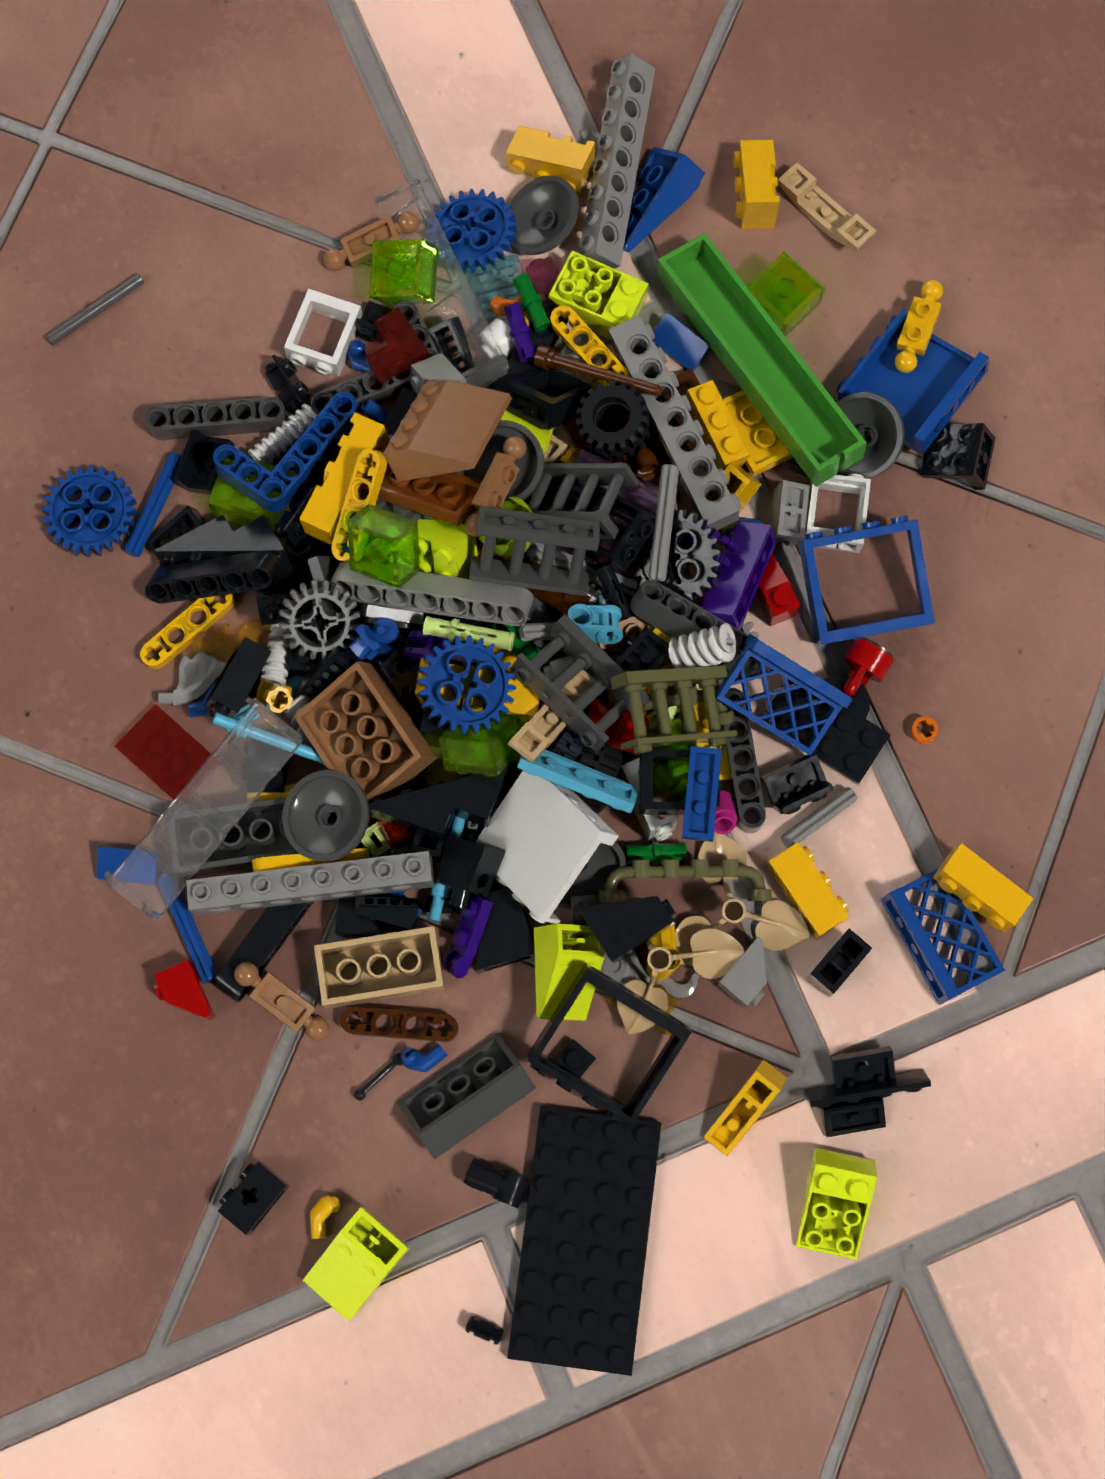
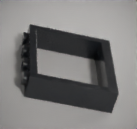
M585 962L531 1047L527 1057L528 1062L532 1063L530 1067L536 1070L538 1074L546 1076L547 1073L557 1079L556 1084L564 1090L571 1092L574 1089L583 1095L582 1100L590 1106L597 1108L600 1105L609 1111L607 1113L608 1116L615 1121L618 1120L623 1123L625 1120L633 1125L692 1031L687 1024ZM587 982L672 1034L627 1105L542 1054Z

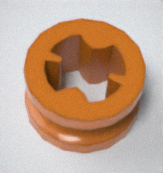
M919 717L912 725L911 735L916 742L929 744L934 741L938 734V724L931 717ZM925 723L926 727L932 728V731L929 732V737H925L923 733L918 734L917 729L921 727L919 724Z

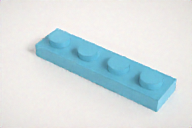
M545 750L533 763L521 755L517 768L524 770L530 775L539 776L553 782L557 786L566 787L581 793L587 798L608 804L616 810H623L631 814L636 803L639 787L548 750Z

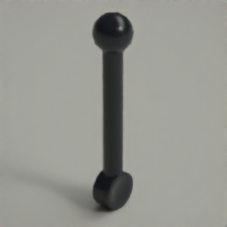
M401 1053L395 1054L393 1061L365 1087L355 1091L354 1097L356 1100H364L366 1093L394 1067L403 1064Z

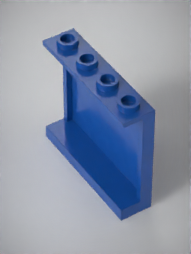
M903 308L898 316L894 315L889 320L884 334L874 339L868 354L858 359L849 378H844L837 388L838 401L845 396L857 392H870L885 397L897 408L903 420L905 431L904 445L923 455L988 372L989 357L979 352L974 358L932 334L925 355L915 354L917 357L916 368L910 373L898 371L895 367V358L901 350L897 349V342L907 318V310Z

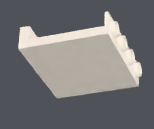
M523 770L493 814L488 828L485 827L475 842L506 850L496 874V880L511 889L513 898L527 906L530 910L529 914L533 919L543 924L545 922L559 924L561 920L553 913L599 844L603 843L612 846L619 836L573 790L557 786L549 780L530 775Z

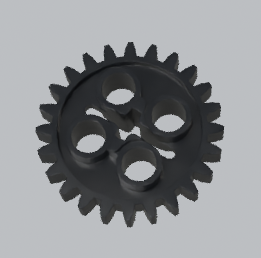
M674 510L672 533L675 531L676 536L673 538L671 533L667 566L669 577L665 582H657L694 603L697 602L696 594L700 597L707 596L704 587H715L711 581L712 577H721L715 571L716 566H724L723 562L717 560V556L723 554L724 550L716 549V545L722 540L721 538L711 537L716 531L715 528L705 529L708 522L707 519H701L697 522V513H691L687 518V510H679L678 515ZM654 529L637 553V559L630 564L638 566V570L632 576L642 577L638 587L644 581L651 580L648 576ZM688 533L694 539V544L690 549L684 543ZM680 554V560L673 561V556ZM691 563H694L697 567V574L693 579L687 572L688 566ZM679 577H680V579H681V583H680V584H678V582H677V580H678Z

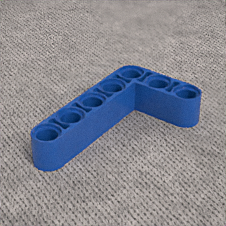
M340 392L333 396L271 472L236 447L228 444L219 446L213 454L217 475L267 511H282L339 443L342 435H345L353 426L350 420L354 412L357 413L356 398L348 392ZM340 407H348L351 409L349 412L346 413L338 411ZM323 428H331L334 430L332 433L324 434L320 432V430H322ZM306 449L316 451L313 455H305L302 452ZM225 459L234 460V463L228 466L221 464ZM289 470H295L298 472V474L294 477H289L285 475V473ZM249 475H254L257 477V479L253 482H247L244 480V478ZM273 491L279 492L281 494L278 498L275 499L269 498L267 496L270 492Z

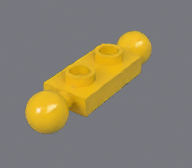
M937 280L926 281L921 287L923 298L914 296L897 342V349L901 350V352L895 358V367L902 373H910L916 368L917 357L915 354L925 355L941 311L942 303L936 301L943 295V286Z

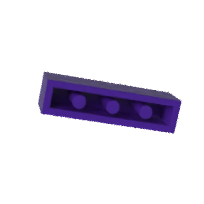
M738 521L734 532L730 533L729 539L735 541L740 547L737 552L726 549L725 553L722 554L731 563L726 568L718 566L717 572L721 577L711 578L715 587L709 588L707 596L701 600L699 605L739 630L743 625L776 545L772 527L768 524Z

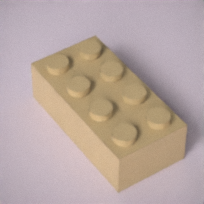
M435 926L314 945L321 1001L325 1009L445 990Z

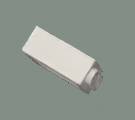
M308 288L284 346L287 359L299 367H304L305 365L313 367L317 372L326 376L331 374L340 376L348 357L347 353L350 343L355 340L357 335L355 321L357 318L361 319L363 315L361 306ZM311 312L346 323L333 357L298 345Z
M860 474L835 475L817 487L810 481L805 534L822 531L823 537L834 535V529L814 527L818 489L859 495L855 531L863 529L862 524L866 523L871 479H866ZM864 538L817 548L860 553L864 544Z

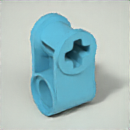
M575 604L568 610L567 616L595 643L608 645L622 640L623 633L619 628L622 612L619 607L615 605Z

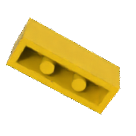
M711 380L688 389L685 395L692 409L689 411L692 420L698 419L704 432V435L701 437L705 445L710 443L716 455V459L713 461L717 469L722 468L725 470L729 464L742 468L750 453L714 381Z
M797 842L769 860L766 867L792 906L803 917L807 928L815 940L846 921L849 918L847 914L849 908L841 896L836 897L830 889L832 883L826 873L817 870L813 864L815 858L807 846L802 848L800 843Z
M962 843L951 850L933 876L944 891L954 893L963 900L962 903L966 908L978 912L987 919V923L992 928L1003 932L1017 924L1034 899Z

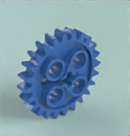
M472 188L467 196L462 191H459L458 199L450 195V203L448 205L443 202L440 203L442 211H433L435 219L429 220L431 229L427 230L430 238L428 241L435 258H439L442 265L448 263L452 271L458 266L463 274L466 268L470 267L472 274H475L476 267L480 266L485 272L486 264L488 263L496 267L495 259L497 257L505 260L503 251L511 252L512 247L510 243L516 242L515 233L518 232L517 221L514 213H512L510 204H505L503 197L497 199L493 191L488 196H486L484 189H481L479 194L475 195Z
M89 465L88 471L85 473L78 466L77 475H73L69 470L66 471L68 479L63 480L57 477L60 486L58 488L50 486L49 489L52 491L53 496H44L45 501L50 505L42 507V511L49 515L43 518L45 525L49 526L46 529L50 536H54L53 540L57 545L62 543V548L66 552L72 548L76 556L81 553L82 549L87 557L91 556L92 550H96L98 555L102 556V548L107 547L112 552V543L114 541L122 545L123 542L120 536L131 535L126 527L135 526V522L130 516L137 515L136 509L131 507L137 502L133 496H130L133 493L129 486L125 487L126 482L122 477L117 479L115 471H111L107 475V471L103 466H101L97 473L92 465ZM77 493L82 494L78 501H70L73 495ZM103 494H111L107 501H99ZM81 521L77 528L69 529L71 522ZM109 521V525L106 528L97 529L100 522Z
M471 635L467 636L464 643L461 642L459 636H456L453 640V646L447 640H444L442 642L443 651L435 646L432 649L435 658L427 655L423 659L429 667L423 666L418 670L425 678H420L416 681V684L424 686V689L418 692L417 697H426L427 699L421 708L431 707L432 712L428 718L431 719L438 716L440 718L438 722L439 728L446 722L449 723L450 733L459 726L461 735L467 733L468 727H471L475 735L479 733L480 724L487 731L491 728L489 719L498 724L501 721L498 713L506 715L509 712L504 703L511 704L514 702V698L507 695V693L516 690V686L508 684V681L513 679L515 674L506 673L505 671L511 665V662L501 663L500 659L503 657L504 652L502 651L496 655L492 653L495 646L494 643L487 649L483 647L484 638H480L476 644H473ZM457 659L461 661L464 667L463 672L456 673L452 671L449 665L450 660ZM471 660H475L476 666L469 680V686L473 688H470L465 693L462 709L458 711L456 706L464 689V685L461 683L468 676ZM480 669H486L491 673V683H484L480 680L478 676ZM444 687L451 689L454 693V700L451 702L443 700L440 695V689ZM472 697L480 699L483 704L482 711L476 712L472 710L469 705V699Z

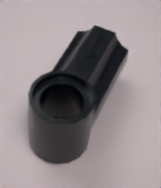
M473 1158L463 1183L481 1192L493 1195L494 1199L518 1209L530 1180L504 1169L502 1171Z

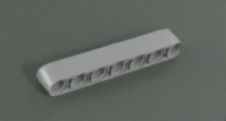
M344 561L337 566L329 583L330 590H332L336 583L340 584L338 595L343 591H349L350 596L346 601L355 600L357 603L511 626H520L526 622L534 600L533 594L524 587L483 583L466 578Z

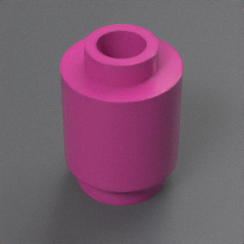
M720 790V805L716 807L714 832L726 834L735 828L737 814L732 795L727 791Z

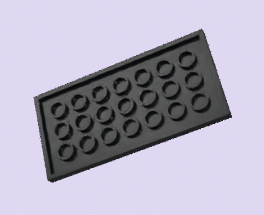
M540 1106L507 1359L632 1376L661 1122L636 1119L634 1124L631 1125L625 1120L623 1123L618 1120L615 1121L608 1115Z

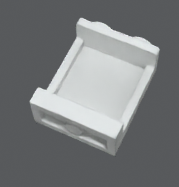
M639 758L622 765L619 776L620 780L639 787ZM638 791L633 810L647 841L655 839L660 842L673 835L672 831L675 830L678 822L677 815H671L661 820L657 815L639 814Z

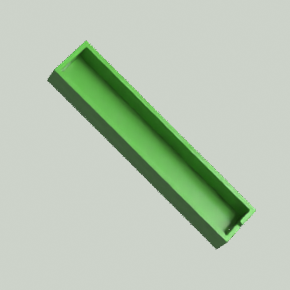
M706 233L699 235L658 259L659 280L704 340L710 345L711 349L815 487L837 475L838 468L843 471L864 458L867 442Z

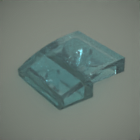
M518 253L505 256V260L495 259L496 267L490 263L486 264L485 272L480 266L476 267V271L473 274L470 267L466 268V278L480 320L498 316L490 308L492 298L500 296L502 299L513 300L519 295L512 282L515 277L524 273Z

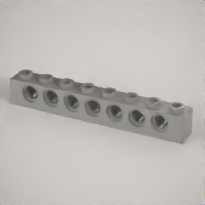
M633 53L614 61L611 67V78L606 93L607 100L602 116L600 138L597 142L598 149L593 166V177L588 192L589 198L584 215L582 237L579 242V254L614 269L621 266L655 74L653 66Z
M640 315L608 329L610 341L621 363L628 370L629 376L660 385L662 387L661 395L671 397L669 401L662 403L656 400L659 396L638 391L639 395H642L645 399L650 421L672 465H676L679 468L678 477L699 519H707L706 526L713 527L716 531L738 521L739 509L742 508L739 499L735 493H729L726 487L729 484L728 478L722 468L717 469L713 461L716 459L715 452L710 443L705 445L701 437L704 435L700 422L698 419L692 420L689 411L692 410L685 394L680 396L676 388L679 386L677 377L673 370L668 372L664 364L667 362L664 351L660 346L655 347L652 341L655 335L650 324H644ZM638 347L646 349L642 354L633 353V350ZM649 371H655L658 373V375L655 378H647L644 376ZM679 419L683 421V424L678 427H672L669 425V422ZM687 443L695 445V449L689 452L683 451L681 447ZM697 468H705L708 471L704 476H696L693 472ZM711 492L718 493L721 496L717 501H709L705 498Z
M429 851L186 880L188 910L195 916L435 887L432 857Z

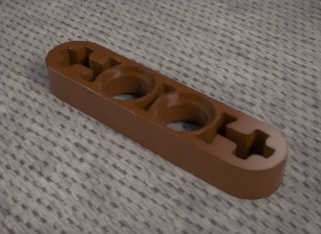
M350 1007L341 1016L343 1029L349 1034L358 1036L450 1042L455 1039L459 1031L456 1019L451 1015L442 1013ZM353 1013H358L360 1019L369 1020L368 1013H374L371 1019L372 1031H366L367 1024H357L356 1029H352L351 1024L347 1023V1018H352ZM382 1015H389L393 1019V1027L387 1032L379 1031L376 1026L377 1019ZM413 1017L420 1018L423 1021V1030L418 1034H410L406 1029L408 1020ZM428 1018H434L432 1021L433 1025H442L443 1020H448L449 1025L454 1027L453 1031H448L445 1037L442 1036L439 1030H431L432 1036H426L429 1029Z

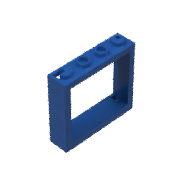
M908 515L890 518L891 524L880 526V521L863 523V529L852 531L851 526L835 528L834 535L823 537V532L819 531L805 534L806 540L798 541L816 644H828L935 623L918 520L909 521ZM907 531L920 613L827 630L813 548Z

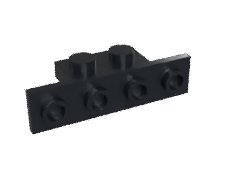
M890 1046L830 1056L834 1084L805 1089L804 1092L810 1107L827 1108L833 1103L844 1101L856 1103L867 1097L885 1098L896 1092H918L922 1088L930 1087L931 1080L923 1069L896 1074L893 1050Z

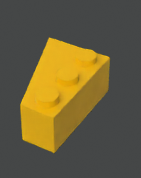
M519 125L506 151V167H509L517 174L524 173L535 179L544 176L563 178L575 189L577 195L581 197L593 173L595 142L588 140L586 145L573 142V137L566 135L563 140L552 138L548 131Z
M740 140L739 150L734 151L733 166L738 168L739 176H735L734 181L735 193H740V201H736V219L741 218V229L774 228L780 205V196H776L775 187L778 186V178L775 177L773 140Z

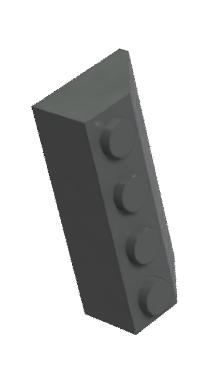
M497 1032L397 1103L433 1158L436 1159L511 1105L524 1098L536 1087Z

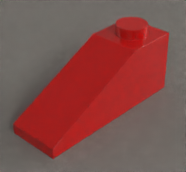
M772 554L755 593L770 627L796 617L801 607L790 581Z

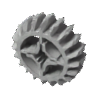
M314 579L311 581V589H307L306 584L301 583V594L294 589L290 591L294 601L286 598L283 600V605L289 609L279 611V615L282 618H286L279 622V627L288 629L282 634L284 640L293 638L289 643L291 649L301 645L299 655L303 656L307 650H310L311 659L316 658L317 652H321L322 658L325 659L328 655L327 651H333L339 645L345 650L349 648L345 638L353 641L356 639V635L350 630H355L359 626V623L352 620L359 618L360 614L359 611L352 610L357 606L355 600L346 601L350 596L348 590L338 595L340 584L336 583L332 590H330L329 581L324 580L322 588H318L317 581ZM321 598L335 602L343 612L336 613V610L325 609ZM312 599L311 611L301 614L300 618H295L301 605ZM317 607H319L323 619H327V621L323 620L322 632H320L315 618ZM344 621L340 631L332 638L327 639L328 629L331 626L338 625V622ZM297 627H303V630H313L317 634L318 641L304 637Z

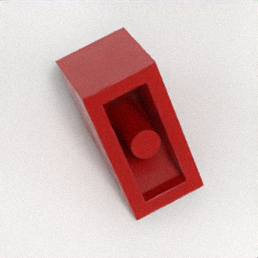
M596 698L591 702L587 714L596 724L614 704ZM626 711L604 732L609 737L606 743L621 749L622 743L635 739L632 716L629 711ZM644 716L646 732L648 734L649 717ZM626 749V750H624V751H627V752H629V753L634 754V749Z
M185 960L154 974L157 983L153 984V987L160 1001L165 1000L171 1006L208 1020L215 1018L196 969L191 961Z

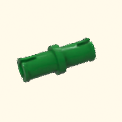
M528 273L518 275L512 282L521 298L522 310L527 311L535 332H541L552 325L543 308V299L540 294L536 293Z
M652 841V844L625 845V850L627 851L625 852L626 864H630L631 860H649L653 865H659L661 860L686 861L687 859L685 855L687 854L685 842L659 844V841Z

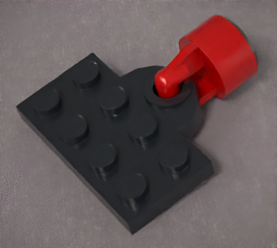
M865 637L857 638L844 657V661L851 667L847 675H833L824 679L853 699L847 709L845 707L841 708L813 752L817 754L820 761L858 785L891 735L866 719L870 710V696L865 686L870 679L881 683L894 663L893 655L881 645ZM788 679L789 685L795 684ZM799 688L790 691L793 705L807 701L805 689ZM785 692L774 697L771 702L773 710L787 707ZM811 694V695H812V700L818 698V697L814 696L813 694ZM826 702L813 705L816 719L826 717L832 706ZM808 707L794 711L796 725L811 721ZM788 712L774 716L776 728L782 729L791 726ZM769 718L763 719L766 722L770 723ZM812 727L797 730L799 742L806 746L813 737ZM792 732L786 733L789 736L793 737Z

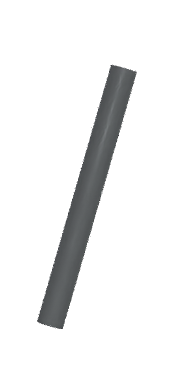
M136 274L46 336L47 339L54 345L144 283L143 279L139 274Z

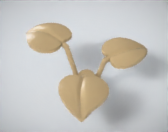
M714 832L713 842L704 841L699 851L698 860H709V866L721 865V859H739V865L747 866V858L743 848L724 834ZM710 877L703 879L709 884H715L721 880L723 882L728 899L721 908L723 917L712 926L708 919L702 916L685 918L678 925L675 932L676 949L679 953L693 952L690 946V939L693 934L702 929H718L726 921L738 923L744 917L759 921L755 927L756 938L759 936L763 940V946L774 951L787 949L798 942L806 940L809 937V931L803 917L790 904L781 900H772L763 904L761 916L746 912L744 903L738 899H733L728 879L734 880L739 877ZM693 958L681 959V965L693 966Z
M616 894L611 902L638 899L640 897ZM709 928L702 929L692 935L690 946L693 952L672 955L667 948H655L649 940L645 943L650 950L647 962L653 971L648 985L642 980H632L624 986L662 1010L667 1011L668 996L666 992L660 988L653 987L658 972L669 969L673 960L693 958V968L699 975L707 979H717L727 974L744 954V948L728 933ZM617 1000L618 1011L628 1034L640 1033L655 1025L654 1022Z

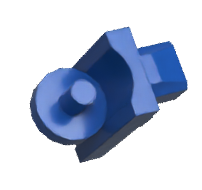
M380 618L373 626L360 624L355 629L359 637L349 645L351 650L361 660L367 658L369 661H374L381 654L391 655L396 648L393 645H389V643H392L398 637V625L389 618Z

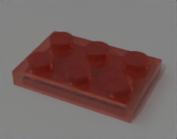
M157 704L115 745L123 755L178 805H181L220 764L217 758Z

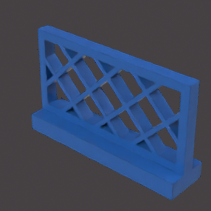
M749 634L743 643L746 645L745 649L727 675L728 677L725 678L716 692V699L811 756L841 708L845 707L847 709L853 698ZM752 656L758 660L760 672L745 676L744 665L749 657ZM764 664H765L766 666H768L769 668H771V669L765 671V666H764ZM777 673L781 674L784 687L769 690L766 676ZM761 678L764 692L749 696L747 681ZM788 679L795 684L789 685ZM742 684L743 698L730 700L725 697L732 685ZM799 688L805 689L807 701L793 705L790 691ZM785 692L787 707L773 710L770 696ZM811 694H813L814 696H816V697H818V698L812 700V695H811ZM765 698L767 712L757 715L753 714L750 702ZM826 702L832 706L826 717L816 719L813 705ZM745 703L746 709L740 706L739 704ZM808 707L811 721L796 725L794 711ZM788 712L791 726L782 729L776 728L774 716ZM769 718L770 723L766 722L763 719ZM812 727L813 737L806 746L799 742L797 730ZM792 732L793 737L789 736L786 733Z
M936 869L901 888L899 887L889 892L880 900L938 1004L941 1005L1005 971L974 914L962 903L963 900L954 893L945 891V894L930 890L933 876L938 870ZM926 882V886H925V887L919 886V885H921V884H923V883ZM911 889L924 893L921 906L918 907L910 904L905 893ZM929 895L943 900L940 914L925 909ZM948 902L959 906L961 910L960 921L945 916ZM924 915L938 919L935 934L924 929L922 925ZM943 922L958 926L955 940L940 936ZM963 928L972 931L976 936L974 947L960 943ZM939 941L953 946L950 960L939 956L937 952ZM958 948L973 953L970 967L955 962ZM978 955L988 958L994 970L988 973L976 970ZM953 968L968 973L965 985L957 988L952 979ZM973 975L979 976V978L972 981Z

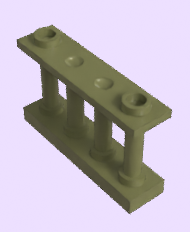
M726 665L626 671L611 677L612 690L624 689L625 694H628L635 735L634 740L621 744V750L634 749V754H641L653 751L652 747L708 743L709 747L726 745V739L736 737L737 730L721 731L714 689L717 686L716 681L728 677ZM692 684H698L699 689L703 691L709 732L697 733L690 688L693 687ZM668 686H674V689L678 690L685 731L683 735H672L665 693ZM646 687H649L650 692H653L660 732L659 737H647L640 692Z

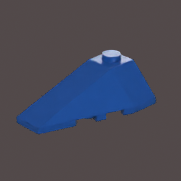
M653 147L636 177L639 184L636 192H633L623 251L629 253L688 200L699 187L705 172L685 154Z

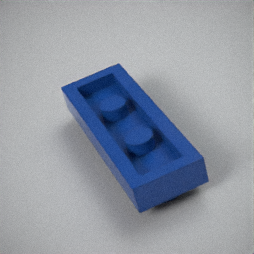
M690 747L682 839L713 842L722 749Z

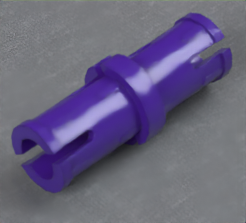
M521 303L509 304V307L505 306L503 310L511 330L509 332L510 339H513L515 342L520 363L532 361L536 352L530 336L532 333L531 327L527 326Z

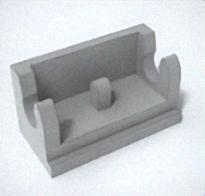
M782 480L773 489L769 525L772 527L776 544L780 541H788V546H794L798 541L805 540L810 485Z

